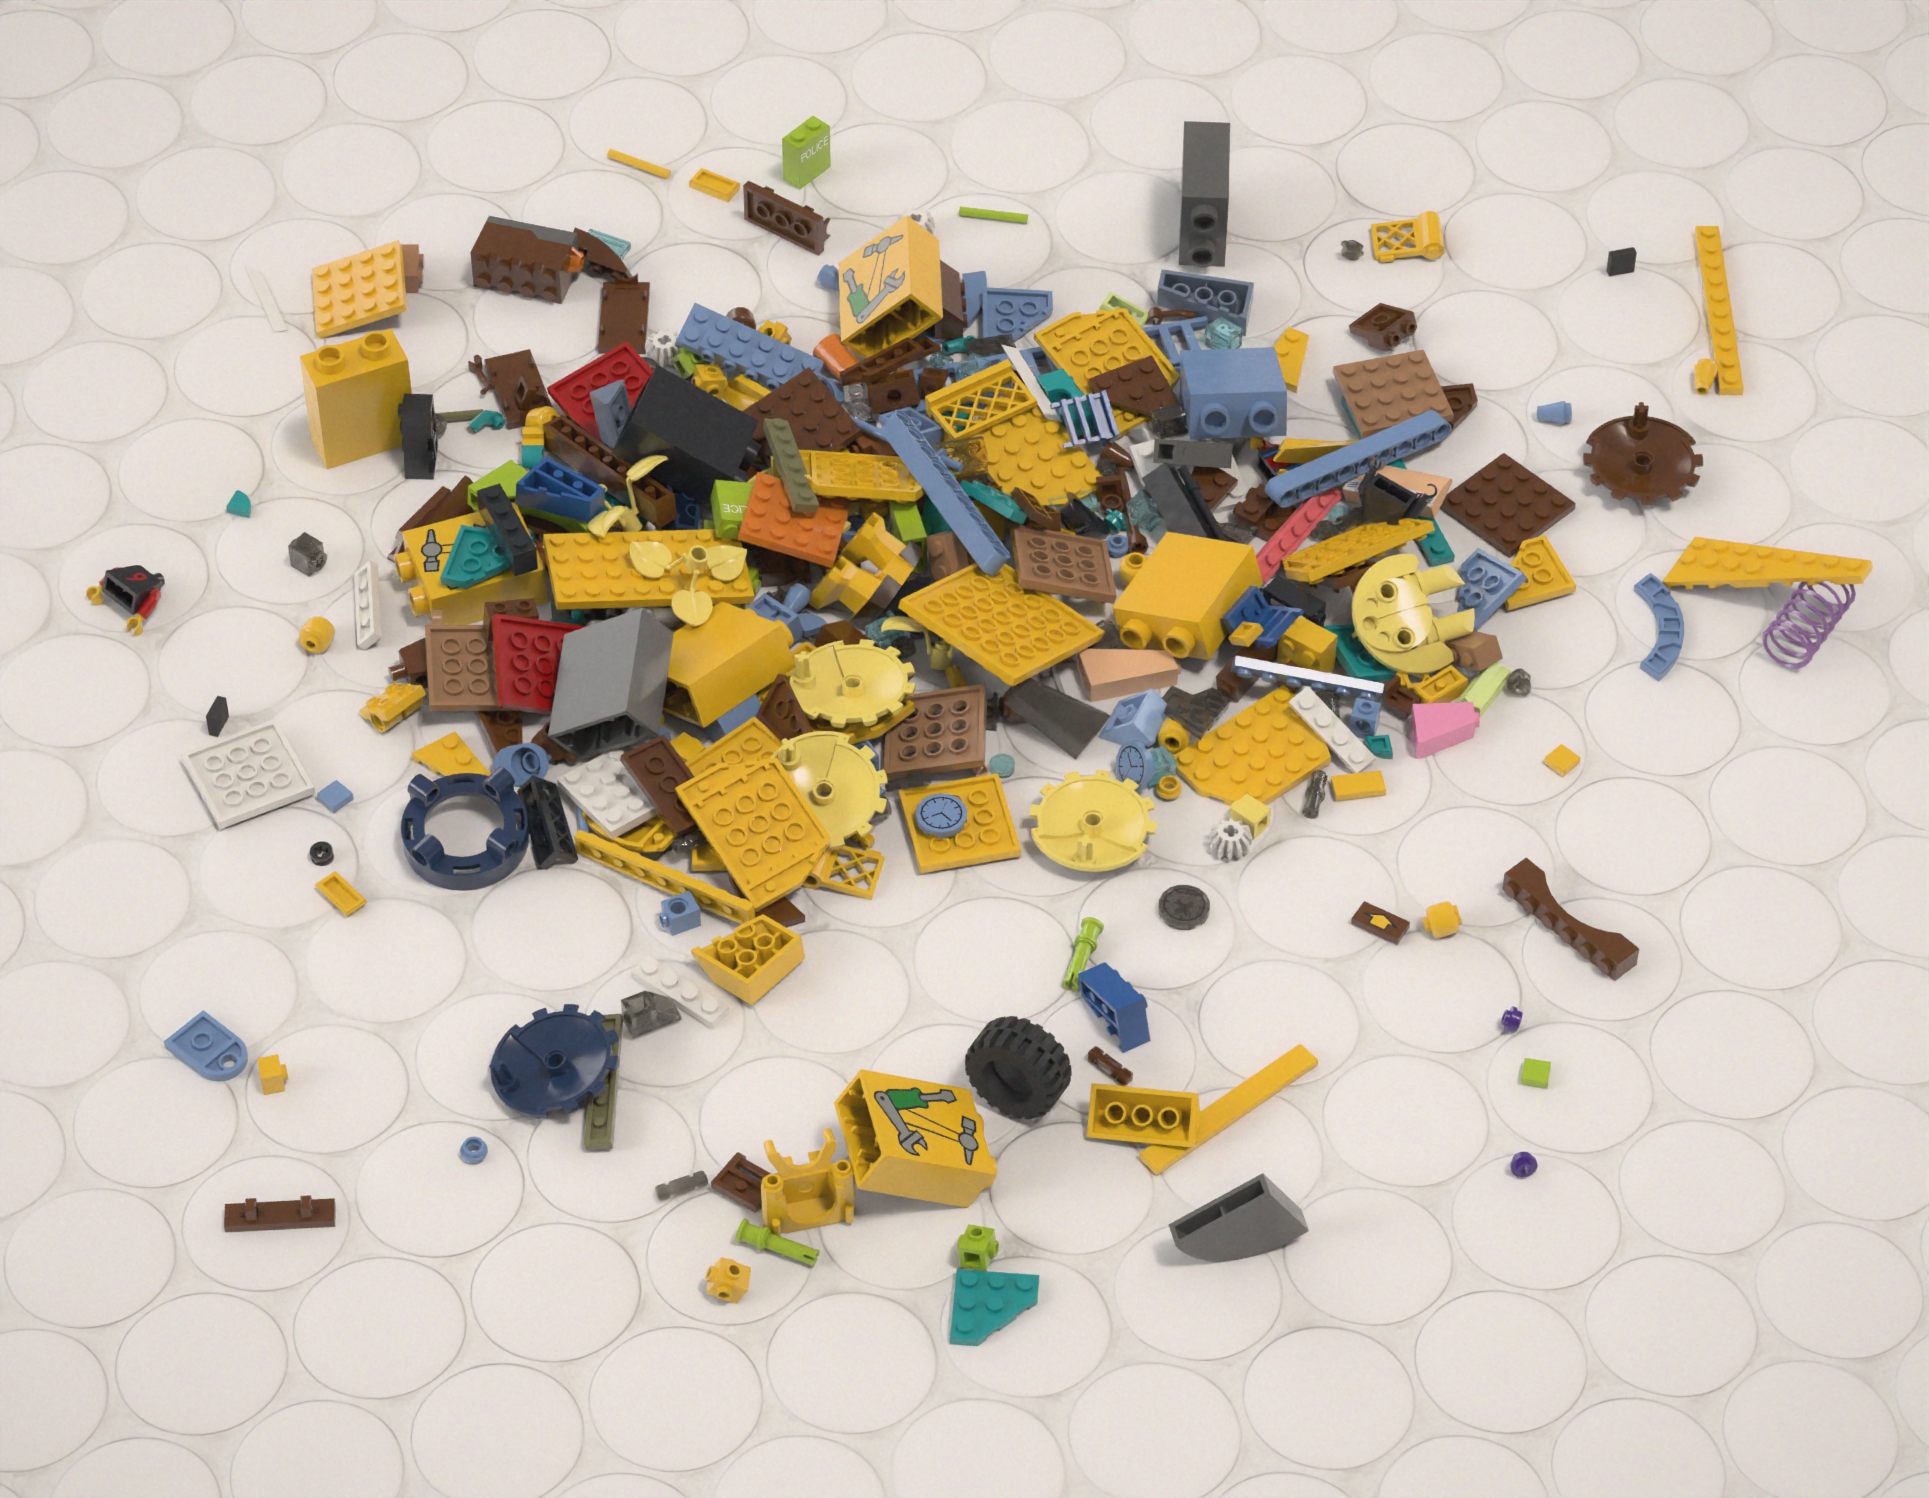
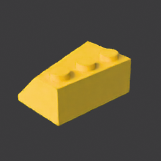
M763 914L736 927L734 933L724 938L718 936L711 940L712 944L702 949L698 946L691 950L693 957L715 984L750 1005L755 1004L805 959L801 936Z

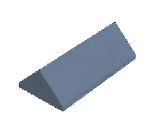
M618 380L589 392L601 442L611 450H613L631 412L624 380Z

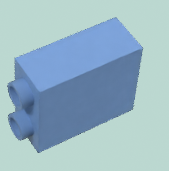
M1275 347L1180 350V398L1190 439L1286 436L1287 389Z

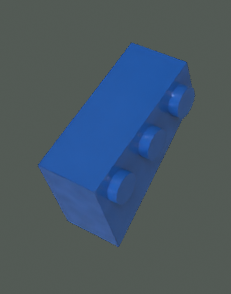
M1106 962L1078 973L1081 996L1097 1018L1103 1016L1109 1025L1106 1027L1107 1032L1110 1036L1116 1034L1120 1041L1119 1048L1123 1053L1151 1041L1146 1015L1148 1004L1143 994H1139L1134 990L1129 981L1126 982L1116 969L1113 970Z

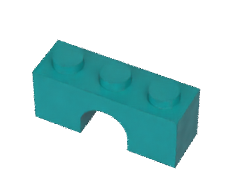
M1063 368L1037 377V381L1050 403L1060 402L1062 399H1073L1076 396H1085L1083 391H1079L1076 387L1073 377L1068 376ZM1083 402L1081 405L1089 430L1093 431L1095 426L1088 403ZM1069 405L1068 409L1076 435L1079 436L1083 434L1074 405ZM1059 408L1058 416L1062 420L1061 424L1067 430L1061 409Z

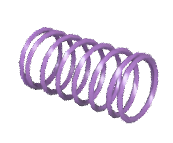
M1801 582L1798 590L1791 595V600H1788L1784 604L1783 610L1776 615V620L1772 621L1763 632L1762 642L1769 656L1777 663L1789 668L1798 669L1805 667L1812 660L1813 655L1820 649V645L1827 639L1828 634L1834 630L1835 624L1842 619V615L1855 601L1856 592L1853 584H1849L1851 597L1845 584H1840L1846 595V603L1842 604L1837 593L1829 585L1823 582L1818 583L1834 595L1838 604H1834L1816 593L1812 585H1808L1807 582ZM1803 593L1812 594L1828 607L1830 613L1822 612L1814 605L1808 603ZM1799 595L1801 600L1795 599L1796 596ZM1795 603L1806 605L1820 616L1823 623L1812 621L1797 609ZM1791 604H1792L1793 610L1788 609V607H1789ZM1832 607L1839 608V611L1834 613ZM1788 613L1797 614L1813 627L1815 633L1805 631L1793 623ZM1784 615L1786 620H1782L1781 617ZM1824 616L1831 617V622L1827 623ZM1780 623H1784V624H1789V625H1791L1794 629H1796L1797 631H1799L1800 633H1802V634L1804 635V637L1806 638L1807 642H1806L1805 639H1804L1800 634H1798L1796 631H1794V630H1792V629H1790V628H1788V627L1781 626ZM1816 626L1824 627V631L1819 632ZM1779 629L1783 636L1791 642L1805 646L1807 652L1795 653L1787 650L1774 638L1773 631ZM1785 631L1794 634L1802 642L1793 639ZM1767 635H1770L1773 643L1783 652L1796 657H1806V659L1799 663H1787L1780 660L1768 648ZM1809 636L1816 637L1817 641L1812 643Z

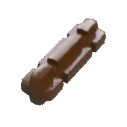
M1094 1046L1089 1050L1088 1060L1095 1065L1098 1063V1067L1111 1077H1117L1119 1083L1126 1086L1132 1081L1133 1073L1126 1067L1122 1068L1123 1065L1107 1053L1103 1054L1104 1051L1099 1047Z

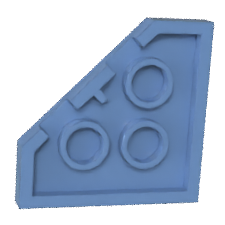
M983 287L982 346H1009L1051 316L1053 310L1052 291Z
M1477 548L1461 564L1462 580L1465 585L1459 587V599L1461 601L1457 612L1474 608V629L1477 630L1527 580L1523 572Z

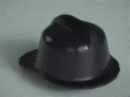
M1072 492L1067 493L1068 501L1059 510L1061 512V523L1067 529L1073 530L1076 534H1084L1092 529L1105 535L1110 533L1108 526L1097 514L1086 507Z

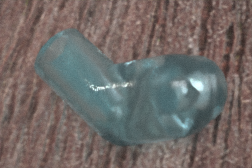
M934 353L929 359L930 365L942 369V366H945V364L953 363L951 357H945L942 353Z

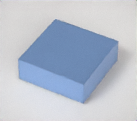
M337 780L317 793L318 800L334 813L354 799L353 793Z

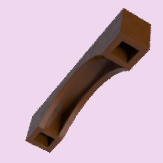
M1527 857L1504 873L1502 890L1506 895L1521 904L1528 913H1532L1545 927L1553 930L1565 943L1575 948L1583 958L1596 965L1603 974L1616 981L1637 965L1639 948L1621 933L1608 932L1591 927L1568 914L1552 896L1546 882L1545 872Z

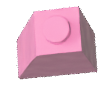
M1473 702L1413 704L1411 725L1416 759L1424 758L1474 738L1475 727H1479L1480 719L1479 712H1474Z

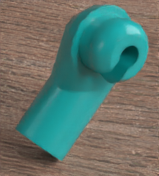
M574 609L571 611V618L567 620L551 619L550 621L581 626L586 620L584 617L585 612L582 609Z

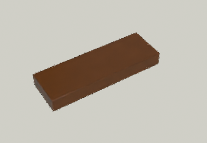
M1015 487L1011 495L1028 518L1050 529L1053 519L1037 498L1019 487Z

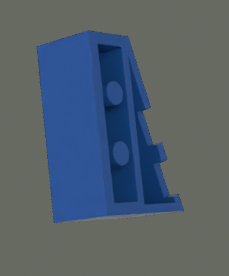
M545 456L516 483V505L589 523L590 520L604 510L605 488Z

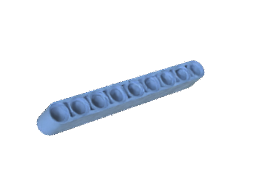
M895 410L881 428L882 434L920 486H922L925 493L979 567L985 573L995 576L1010 558V553L912 419L906 413Z
M1427 411L1273 477L1267 482L1265 493L1281 508L1289 507L1369 472L1370 469L1367 463L1372 457H1377L1374 465L1378 468L1381 460H1385L1386 464L1442 441L1449 435L1451 425L1436 411Z

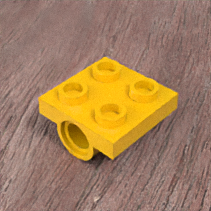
M396 682L387 686L385 692L380 696L367 700L366 706L359 711L363 719H370L373 726L378 731L384 733L400 722L402 718L407 717L423 705L422 697L426 693L421 685H411L410 683L398 684Z

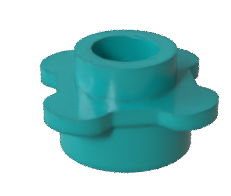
M1109 508L1105 510L1108 515L1103 521L1111 530L1119 532L1120 529L1124 531L1127 529L1125 526L1126 518L1121 512L1117 510L1113 512Z

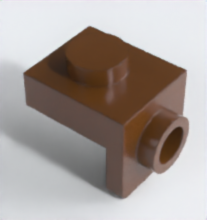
M1396 675L1391 681L1384 683L1381 706L1407 719L1412 714L1413 704H1420L1421 698L1400 687L1401 677Z

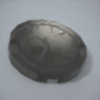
M1176 885L1162 893L1159 899L1158 914L1169 927L1178 930L1195 929V926L1199 924H1204L1210 915V901L1207 895L1197 887Z

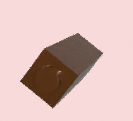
M1278 640L1270 649L1266 648L1264 644L1261 647H1256L1254 643L1249 647L1242 646L1217 674V692L1224 698H1230L1238 702L1260 677L1242 678L1237 676V673L1231 672L1234 658L1241 656L1274 662L1277 658Z

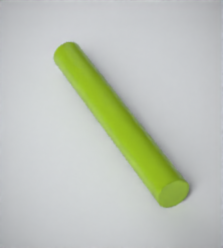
M961 206L959 209V216L1028 223V214Z

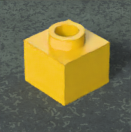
M278 1054L257 1058L263 1094L268 1095L285 1091L283 1080H288L286 1064L280 1065Z

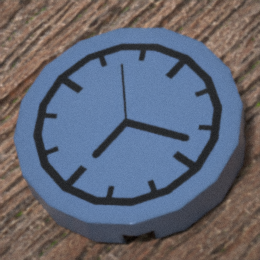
M1137 740L1125 742L1119 748L1116 756V771L1119 781L1123 783L1127 778L1139 785L1135 789L1136 792L1145 790L1148 787L1146 786L1148 781L1152 780L1154 774L1153 756L1144 747L1146 745Z
M939 793L924 798L917 806V825L923 833L929 836L932 834L936 835V838L952 837L962 831L967 821L965 804L951 794Z

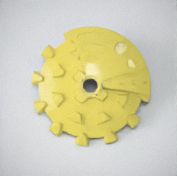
M860 639L859 645H844L842 640L823 645L807 655L804 651L801 654H795V668L791 674L790 685L805 716L809 719L815 720L822 717L831 720V725L838 728H844L846 723L863 722L865 726H871L877 723L878 717L888 712L893 715L898 714L903 709V704L900 703L903 698L914 695L915 683H908V677L915 674L911 662L903 664L898 659L901 652L892 646L884 650L874 647L875 641Z
M810 732L791 738L789 741L784 738L781 741L782 746L770 758H777L826 829L831 837L830 848L838 849L844 847V839L857 832L861 837L866 836L873 828L868 822L873 817L875 811L883 813L887 803V799L879 798L880 785L888 784L885 770L876 772L874 765L870 761L876 754L866 745L859 750L853 745L848 744L850 736L839 732ZM822 792L830 793L827 797L819 796Z
M1096 770L1095 776L1080 777L1078 771L1064 774L1066 781L1055 787L1048 783L1040 790V793L1045 797L1040 805H1031L1029 817L1037 819L1038 828L1031 829V834L1035 844L1047 857L1065 867L1089 872L1117 869L1132 863L1142 856L1147 848V845L1143 843L1146 835H1155L1157 821H1149L1148 814L1149 811L1155 809L1153 801L1150 797L1142 799L1135 791L1139 787L1137 783L1129 778L1123 783L1109 778L1111 774L1109 771Z

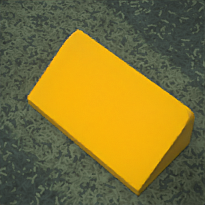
M1451 665L1415 687L1413 691L1416 696L1421 698L1420 702L1422 704L1450 703L1458 698L1467 688L1468 679Z

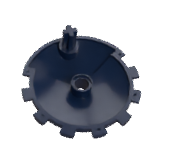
M564 1004L563 1011L548 1013L547 1008H542L533 1012L534 1019L520 1028L517 1024L512 1026L499 1041L489 1065L492 1084L500 1100L509 1109L520 1115L540 1119L546 1117L547 1111L563 1109L566 1114L573 1113L579 1109L578 1103L589 1095L593 1094L596 1097L601 1095L606 1089V1084L603 1083V1080L609 1070L618 1069L620 1062L619 1056H612V1046L620 1042L615 1029L606 1032L601 1025L606 1019L605 1016L596 1010L590 1015L577 1012L579 1005Z

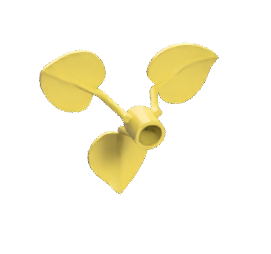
M649 456L632 466L626 473L628 476L626 483L632 509L620 505L612 507L605 500V507L608 511H603L590 520L587 525L588 529L593 534L605 538L609 528L617 521L623 532L639 531L642 528V524L636 516L639 510L635 503L632 481L642 478L658 464L669 459L666 456ZM599 484L600 486H602L603 488H605V492H606V491H607V487H606L605 485H603V484Z
M631 541L629 546L630 558L634 567L640 574L648 578H660L664 573V569L671 570L685 561L687 570L693 573L690 591L680 590L676 592L671 600V608L680 620L694 627L700 626L708 620L713 607L712 600L706 592H695L699 572L705 568V570H711L712 576L718 580L732 581L740 575L747 554V549L735 546H713L706 549L703 546L695 545L690 548L688 554L683 553L681 558L670 564L672 560L671 552L661 543L654 541Z
M895 616L883 622L881 632L890 629L913 632L923 631L928 648L927 654L931 655L930 667L936 670H946L950 667V660L953 658L955 647L953 645L950 647V644L944 639L943 641L935 642V646H932L928 629L916 619Z

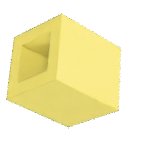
M1249 794L1244 795L1240 800H1236L1230 807V818L1232 817L1234 822L1242 820L1243 825H1249L1253 840L1270 825L1271 808Z

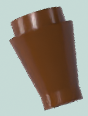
M1110 442L1106 443L1100 455V459L1104 461V464L1132 471L1134 463L1131 455L1115 442L1113 444Z

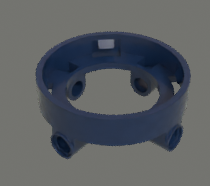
M498 767L490 776L478 773H459L431 781L424 775L418 774L410 781L407 792L410 794V801L402 815L401 835L406 859L421 878L444 889L468 891L493 885L507 877L518 867L528 848L529 828L526 809L521 798L514 791L515 780L511 773L503 767ZM470 795L492 802L500 810L504 818V828H496L491 832L486 841L487 850L482 853L467 857L447 855L444 853L441 842L431 834L425 835V823L429 814L437 805L447 799ZM514 812H516L520 819V821H518L519 830H516V818ZM411 827L413 830V840H411ZM480 867L479 872L454 874V870H469Z

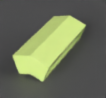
M1496 662L1479 671L1456 700V703L1473 702L1474 712H1479L1480 719L1510 681L1511 670Z

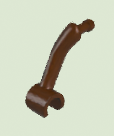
M1152 307L1148 312V319L1151 320L1153 318V325H1160L1162 318H1196L1195 312L1190 310L1161 311L1158 307Z
M475 355V363L468 361V368L471 373L477 375L481 384L485 387L480 391L482 395H485L489 389H494V384L487 379L482 371L481 356Z

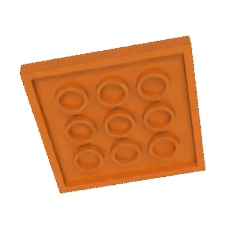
M757 472L737 539L832 568L851 500L841 496L824 498L821 495L815 494L819 503L817 513L795 512L792 509L782 479Z

